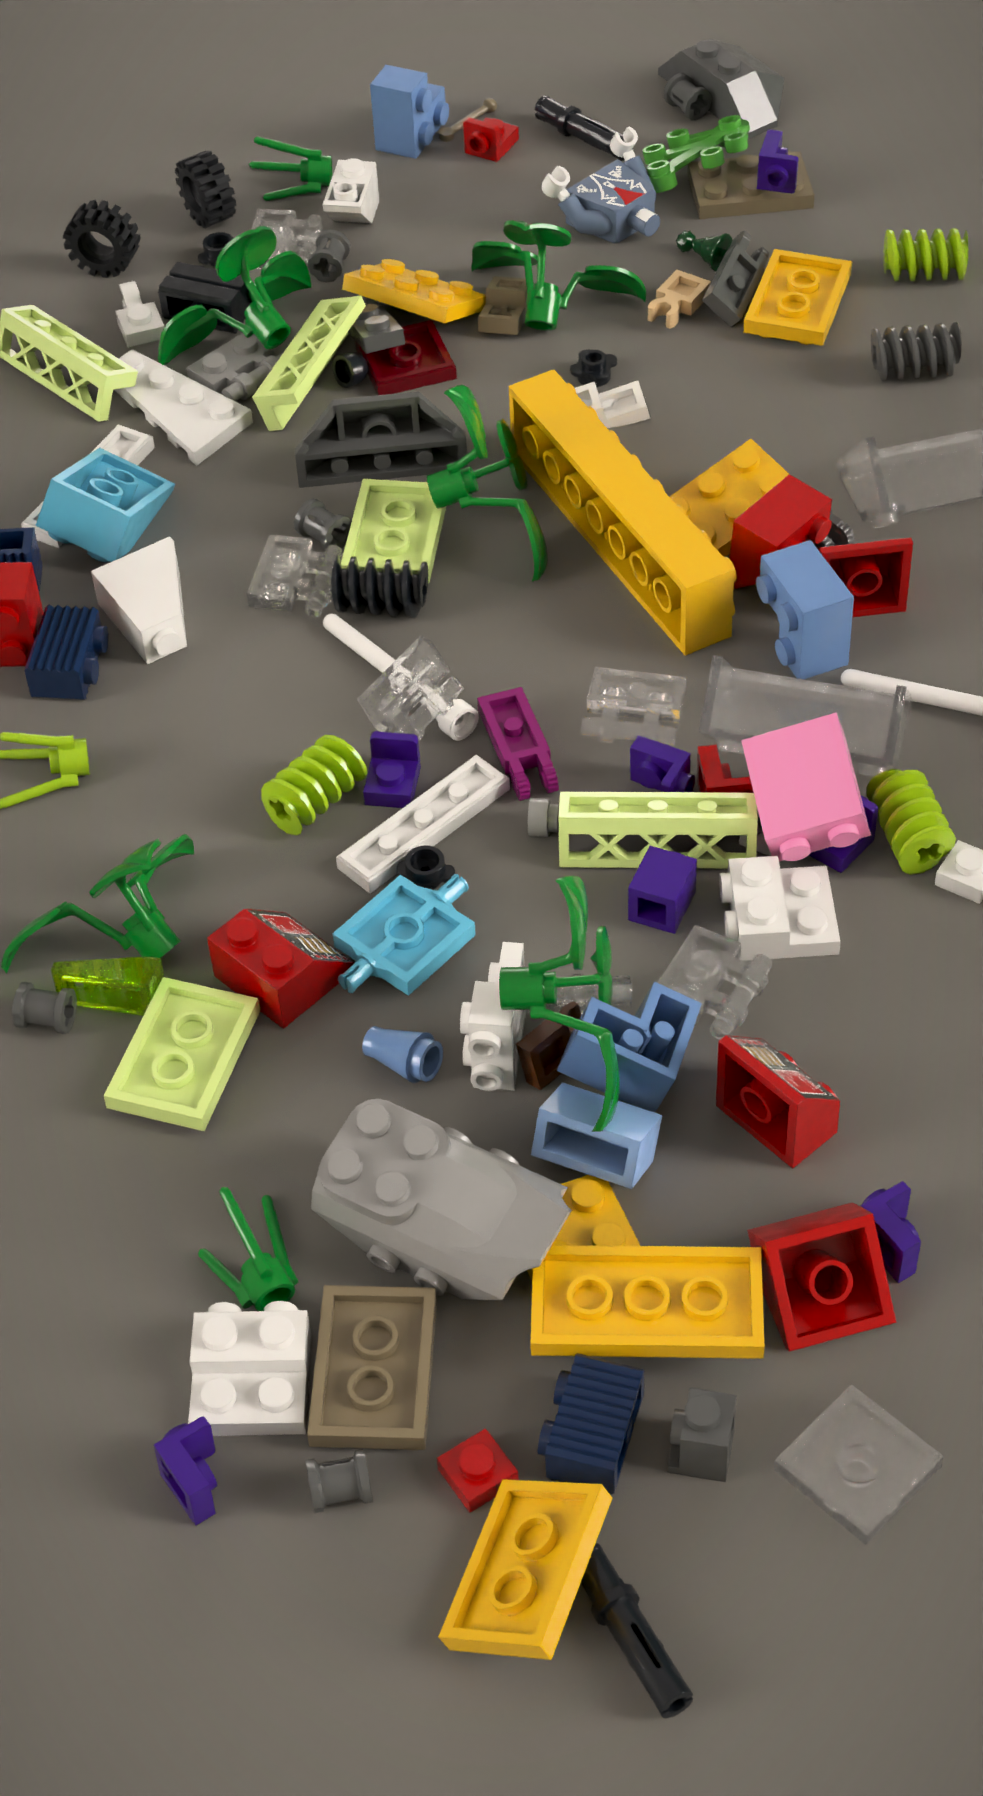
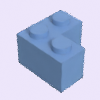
M385 65L370 84L375 149L416 159L426 145L431 143L433 136L439 128L445 125L448 120L449 105L445 103V87L429 84L427 73L390 65Z
M809 540L762 555L760 576L756 578V588L760 599L764 603H769L778 617L780 624L779 639L775 641V650L780 663L783 666L788 665L798 681L848 665L854 596L813 542Z
M653 982L634 1016L591 997L579 1020L612 1031L619 1067V1100L651 1112H656L676 1079L702 1003L657 982ZM574 1029L557 1071L605 1093L606 1065L599 1041L592 1034Z

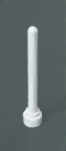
M328 614L324 617L323 626L327 631L434 712L440 730L449 737L460 741L474 731L479 720V714L475 708L462 699H446L336 614Z
M847 669L841 675L842 684L849 688L983 716L982 696L854 669Z

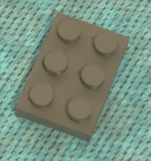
M788 151V155L797 156L799 159L797 187L792 194L757 189L759 155L746 154L737 158H727L723 165L710 169L703 168L701 161L689 163L687 176L699 219L814 208V192L801 152Z
M324 1285L307 1432L309 1447L426 1450L437 1308L436 1288Z

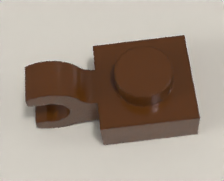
M575 1001L566 1004L559 1011L561 1014L576 1019L581 1017L579 1004ZM546 1019L515 1044L528 1084L542 1090L562 1074L557 1069L574 1028Z

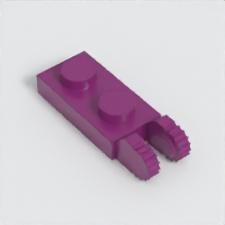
M522 687L478 697L479 715L505 775L509 774L512 788L518 800L530 798V782L524 770L534 767L538 768L540 780L546 793L558 791L559 782L551 761L550 748Z

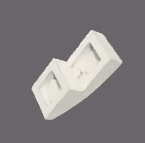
M638 380L599 394L595 381L575 388L580 399L587 406L593 407L599 420L607 428L624 426L650 419Z

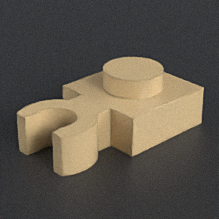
M676 270L656 290V299L652 300L648 305V321L653 322L658 316H666V328L671 329L678 324L680 313L691 316L704 303L702 299L711 281Z

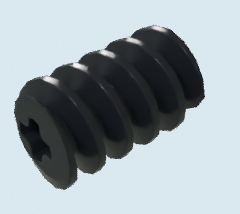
M339 555L336 556L331 576V594L335 609L338 612H346L351 604L356 614H362L369 605L373 615H380L386 606L390 616L396 617L399 616L404 606L406 615L409 618H415L421 607L425 605L428 588V565L426 561H422L418 573L413 574L409 560H404L400 572H395L392 559H387L382 571H377L374 558L369 557L365 569L360 570L356 556L350 558L347 569L342 568Z

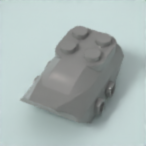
M382 1099L367 1100L357 1105L350 1113L320 1162L311 1201V1210L366 1252V1257L377 1267L390 1273H394L398 1268L414 1276V1280L419 1286L436 1288V1294L442 1296L446 1291L460 1299L503 1300L517 1275L541 1265L572 1211L562 1199L568 1187L519 1166L515 1158L500 1149L492 1148L488 1152L473 1145L469 1138L458 1130L450 1127L443 1128L432 1120Z

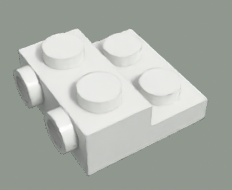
M778 856L728 859V873H719V891L721 903H730L731 911H725L724 914L725 934L727 941L736 942L738 961L839 955L840 936L827 866L780 869Z
M503 942L500 962L490 963L488 982L475 981L472 1002L462 1003L460 1033L466 1034L463 1044V1066H471L472 1068L470 1081L473 1088L484 1091L496 1089L515 1091L519 1065V1055L515 1044L523 1038L527 1010L501 1009L499 976L501 967H525L524 943Z
M275 1301L267 1304L264 1311L242 1312L241 1308L235 1304L219 1302L211 1305L208 1308V1312H195L190 1351L192 1385L188 1424L204 1416L211 1425L213 1436L306 1434L311 1329L307 1310H298L290 1302Z

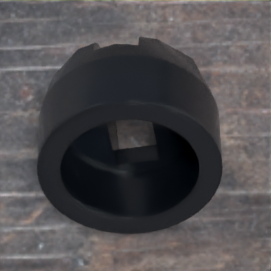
M347 352L338 355L332 362L333 375L336 381L344 388L357 385L367 376V361L357 352Z

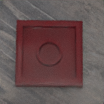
M432 320L403 326L405 345L366 354L355 341L357 353L362 355L367 361V374L377 395L395 394L457 379L456 366Z

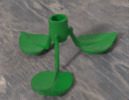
M508 220L504 223L503 232L508 239L518 244L537 245L538 256L529 251H521V248L515 244L497 241H479L474 244L472 249V271L491 267L524 266L527 288L525 325L533 329L544 331L556 329L559 309H567L568 299L578 283L588 289L630 294L642 299L644 302L646 301L647 293L642 280L631 271L615 266L591 265L585 267V272H575L562 296L558 293V286L544 282L546 245L554 247L567 246L570 244L572 237L568 230L553 224L541 222L528 224L527 222ZM538 264L537 283L534 285L532 265Z
M259 226L233 238L219 253L216 261V272L224 282L231 281L241 275L249 290V298L252 301L244 312L246 324L215 308L206 311L202 305H194L184 309L168 321L161 333L158 362L165 366L181 352L203 341L217 326V319L240 330L246 338L254 334L266 349H274L281 345L290 335L291 327L274 308L272 301L294 291L312 287L306 263L294 251L280 253L263 266L261 276L255 278L253 283L249 270L260 267L270 258L276 248V235L269 227Z
M465 385L451 387L444 394L454 402L460 411L474 449L458 461L447 464V469L427 475V483L432 500L437 509L458 502L461 509L469 506L517 508L524 520L531 542L534 559L532 582L539 580L548 563L547 546L532 508H529L526 500L519 498L472 497V493L479 491L477 478L508 466L516 488L518 490L527 488V475L522 459L517 454L518 448L515 438L504 419L498 420L496 424L497 432L506 458L473 471L471 466L463 468L477 457L481 460L488 457L485 442L486 435L480 409L472 391Z
M183 834L169 842L152 857L153 852L161 845L159 839H155L132 852L123 860L122 864L107 872L90 890L89 894L92 898H96L114 882L135 911V914L122 924L127 930L125 935L73 903L65 901L36 918L18 932L4 952L1 964L2 969L7 974L16 952L30 935L41 927L67 916H76L116 940L125 951L133 946L149 966L154 964L181 940L164 921L165 917L157 909L147 884L155 869L181 856L194 855L192 839L187 834ZM135 872L130 880L126 882V875ZM135 884L146 906L141 905L131 890Z
M563 876L555 881L559 884L564 894L569 910L572 936L569 952L543 962H529V967H501L499 976L500 1005L502 1010H530L531 1019H547L596 1036L606 1065V1090L603 1109L592 1132H600L610 1123L615 1114L620 1091L619 1067L612 1031L546 1009V1005L556 1004L557 987L598 984V1000L611 1005L613 996L612 976L609 972L612 962L611 945L606 926H598L596 932V951L590 957L597 973L593 975L556 977L555 971L546 972L573 963L574 970H582L588 922L586 888L580 877Z

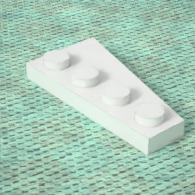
M133 349L119 358L136 369L138 373L134 387L115 389V391L133 408L139 407L145 413L146 420L153 427H161L167 433L168 440L176 448L182 447L187 452L188 459L196 466L253 423L251 409Z

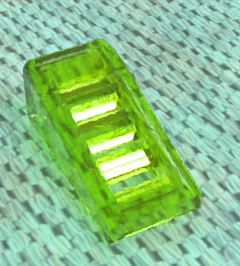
M157 957L54 962L51 968L56 992H60L65 987L73 988L77 996V1006L144 1016L162 978L165 977L161 958ZM76 982L83 983V985L77 986Z

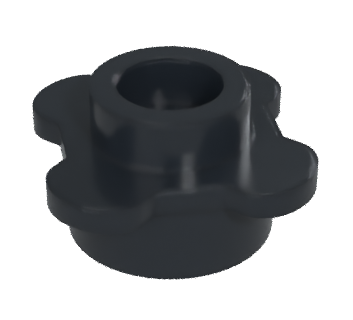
M216 232L206 236L203 240L204 252L198 255V261L203 265L210 264L216 267L219 253L233 237L224 232Z
M582 350L578 354L579 360L577 363L571 365L570 372L573 376L578 377V381L582 385L595 381L596 387H600L609 382L610 369L617 365V357L613 354L605 355L600 350Z
M428 845L412 849L406 855L405 860L397 865L398 876L402 875L417 886L428 889H435L440 883H446L455 874L454 867L445 864L443 853L438 848Z

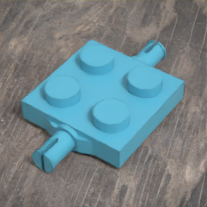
M454 874L438 890H432L417 886L407 878L399 875L332 933L334 947L356 961L349 969L338 976V982L344 990L348 989L349 993H353L370 976H376L384 979L408 996L476 935L475 922L458 912L452 905L456 899L468 891L469 887L466 880L462 876L459 879V875Z

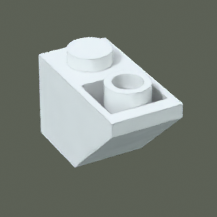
M360 159L338 160L323 202V211L334 221L372 224L379 204L376 162L362 161Z

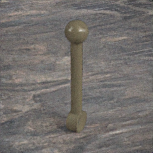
M487 98L484 100L483 106L452 127L441 128L439 130L440 140L443 142L452 141L454 134L463 128V122L468 117L477 119L486 112H494L497 108L496 101L493 98Z

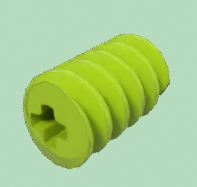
M936 228L929 240L926 230L919 229L914 241L908 229L901 231L898 241L892 229L885 231L884 273L887 270H891L894 281H899L903 270H907L910 281H915L919 269H923L927 281H931L935 269L940 270L943 281L948 279L951 269H955L958 279L963 280L968 265L967 230L961 240L958 229L952 228L945 240L942 230Z
M324 735L319 737L313 746L306 748L301 756L293 759L288 767L280 770L276 774L275 779L273 778L263 785L261 799L265 810L279 829L287 834L298 835L303 830L301 824L306 826L313 824L316 819L315 813L319 815L324 814L328 811V802H338L342 796L341 791L349 792L354 788V780H364L368 773L367 767L359 753L345 740L334 735Z
M890 769L882 771L871 778L866 787V796L869 801L878 806L877 818L879 824L885 832V836L902 871L909 875H914L932 869L955 846L956 837L952 829L949 828V823L945 815L942 814V809L938 801L935 800V795L931 787L928 786L924 773L918 770L902 771L900 769Z

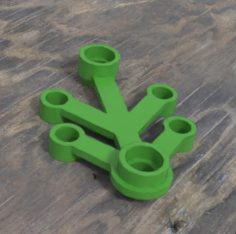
M731 115L718 121L719 125L711 130L689 135L688 129H677L667 133L666 137L669 146L667 150H665V145L661 143L645 147L642 150L645 164L648 165L646 167L656 193L665 192L676 187L678 183L675 172L698 157L701 158L702 167L710 169L725 163L722 147L726 148L727 153H738L746 150L749 147L747 133L750 130L749 121L741 119L739 115Z

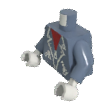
M627 127L624 131V141L620 139L618 132H615L610 143V149L613 154L624 157V163L617 159L568 189L565 187L570 181V175L561 166H557L543 180V193L551 198L558 197L561 201L558 205L566 215V224L574 227L577 232L594 235L612 243H619L637 231L649 237L658 230L660 217L654 213L657 197L656 191L640 155L635 156L633 147L638 140V135L632 127Z

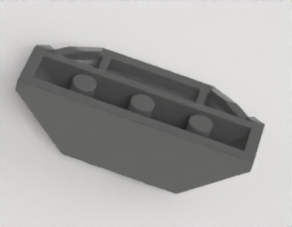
M713 39L703 40L692 47L680 51L658 68V75L667 81L678 73H685L692 79L696 87L707 89L712 95V103L708 111L717 118L722 119L731 115H739L741 119L749 121L748 139L766 132L768 129L777 127L784 77L737 45Z
M419 391L332 400L295 448L299 488L362 482L363 479L382 480L430 475L447 469V464L456 462L467 454L465 431Z

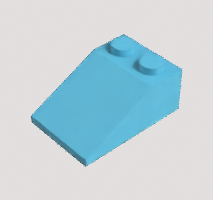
M98 448L51 479L36 526L48 531L49 536L56 541L73 543L87 550L88 555L98 561L113 562L122 558L132 549L173 492L175 483L102 448Z

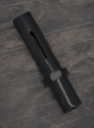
M542 96L535 105V111H537L535 117L557 127L558 132L564 136L569 137L573 135L624 161V157L616 156L610 149L611 140L617 131L583 115L582 111L575 106L570 105L566 107L548 96ZM618 132L620 139L624 141L623 134Z
M595 1543L581 1580V1585L593 1603L591 1612L598 1624L607 1625L662 1718L676 1716L690 1706L693 1701V1693L639 1609L638 1603L640 1598L632 1585L623 1582L604 1553L601 1545Z

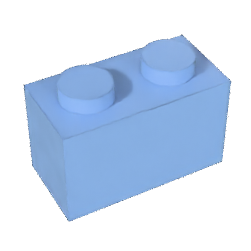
M562 1082L539 1108L531 1155L632 1189L654 1160L662 1115L618 1101L615 1114L610 1123L602 1131L592 1132L602 1112L605 1096Z

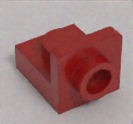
M468 117L463 122L465 153L498 162L519 140V126L505 123L500 119L486 117L481 121Z
M717 744L697 747V783L699 792L754 793L750 776L732 778L729 763L721 764Z

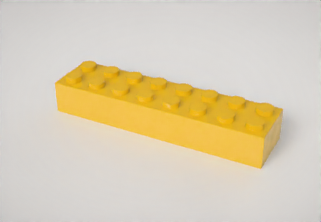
M554 369L509 385L510 430L515 438L518 448L517 454L521 457L525 470L679 650L686 656L732 637V616L735 615L733 590L734 582L737 579L732 561L720 554L712 545L707 533L699 530L692 523L684 508L679 504L676 505L665 493L660 481L653 479L645 471L638 457L634 454L631 455L620 443L617 434L613 430H608L599 420L593 407L587 406L577 395L573 385L566 383Z

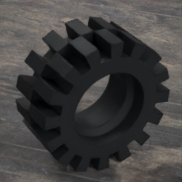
M205 150L176 163L175 174L178 176L176 183L181 188L179 191L180 197H184V206L186 210L190 209V216L193 220L196 219L198 226L207 228L233 217V214L236 213L234 208L236 200L232 197L235 194L234 189L229 185V181H231L229 175L224 173L225 167L222 163L218 164V157L215 154L212 155V151Z
M92 200L87 205L85 203L82 204L75 212L63 233V238L66 239L63 245L65 250L72 249L68 255L72 261L77 258L80 260L77 265L80 269L83 270L86 265L90 268L89 274L96 276L97 272L100 271L103 278H108L110 274L115 277L121 271L124 272L140 246L138 245L141 240L140 234H136L139 228L136 223L129 224L132 217L127 212L123 216L118 213L121 209L118 205L115 204L110 209L108 208V201L102 200L98 206L96 200ZM91 232H97L105 236L112 243L113 247L106 246L97 241Z

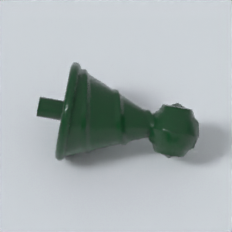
M683 231L678 234L676 239L677 247L682 252H689L693 249L695 253H698L711 266L713 271H717L733 241L728 233L696 239V236L691 231Z

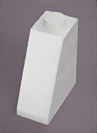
M170 536L91 571L98 605L147 665L187 647L180 573L175 544Z

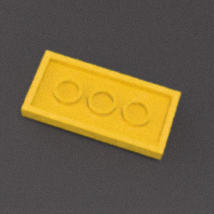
M552 1245L541 1265L533 1268L531 1356H575L578 1353L597 1357L764 1359L761 1247Z

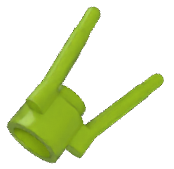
M0 733V740L5 742L48 746V748L0 750V759H49L51 774L61 773V777L1 798L0 809L63 787L79 786L78 776L90 775L86 738L74 739L73 735L48 736L28 733Z

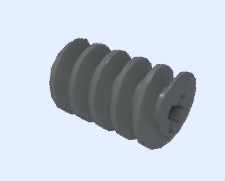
M957 322L952 323L949 332L943 323L936 324L932 333L926 324L920 325L916 334L909 325L902 327L899 336L894 327H887L883 337H881L877 328H873L871 332L872 362L874 369L878 370L881 381H886L889 368H894L898 380L903 379L906 367L911 368L914 379L920 377L922 366H927L931 378L936 377L939 365H944L947 376H952L955 364H958L961 358V330Z

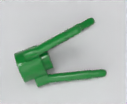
M258 136L254 138V142L258 145L305 157L301 158V163L250 162L249 165L252 169L300 172L301 182H308L305 185L265 193L263 195L265 201L305 193H321V186L329 187L332 179L331 155H322V150L305 149Z
M222 1187L219 1191L220 1196L251 1258L241 1267L243 1275L240 1281L206 1248H201L198 1256L235 1293L243 1309L254 1305L257 1311H264L265 1306L271 1302H288L295 1293V1285L298 1283V1279L289 1263L271 1196L264 1195L261 1201L275 1258H272L269 1253H262L230 1189Z

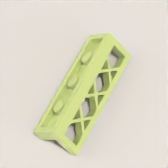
M362 296L320 300L252 398L269 431L283 430L365 308L366 305Z
M28 305L1 310L0 358L98 422L108 420L113 390L135 386L138 373L136 369L36 306ZM13 333L16 335L21 349L18 353L11 349ZM38 349L42 352L47 366L44 370L40 368L35 351ZM63 366L68 368L73 385L70 387L66 385L60 369ZM90 383L98 387L96 404L92 401L87 385Z
M560 792L558 816L559 867L639 868L649 846L674 851L666 843L676 835H689L698 843L689 852H679L685 856L697 859V868L728 869V859L750 858L757 855L758 815L754 793ZM569 834H590L599 844L591 851H569ZM626 835H640L649 844L639 852H627L617 842ZM726 835H747L746 852H724L716 843Z

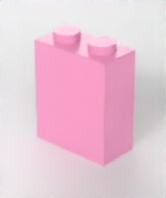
M837 713L741 740L765 842L771 855L778 856L779 862L783 860L798 861L807 857L811 852L832 846L837 848L853 845L861 838L871 836L846 737Z

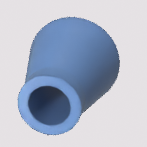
M373 1026L367 1031L363 1039L362 1050L366 1056L376 1059L412 1083H417L420 1080L430 1081L440 1069L443 1059V1047L440 1042L434 1040L430 1033L391 1030Z

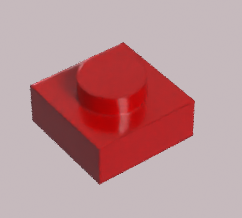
M486 1428L437 1457L439 1472L469 1513L496 1497L502 1479L519 1480L518 1470Z

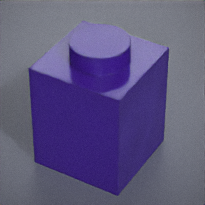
M649 846L628 887V920L675 934L696 893L697 859L685 856L679 852Z

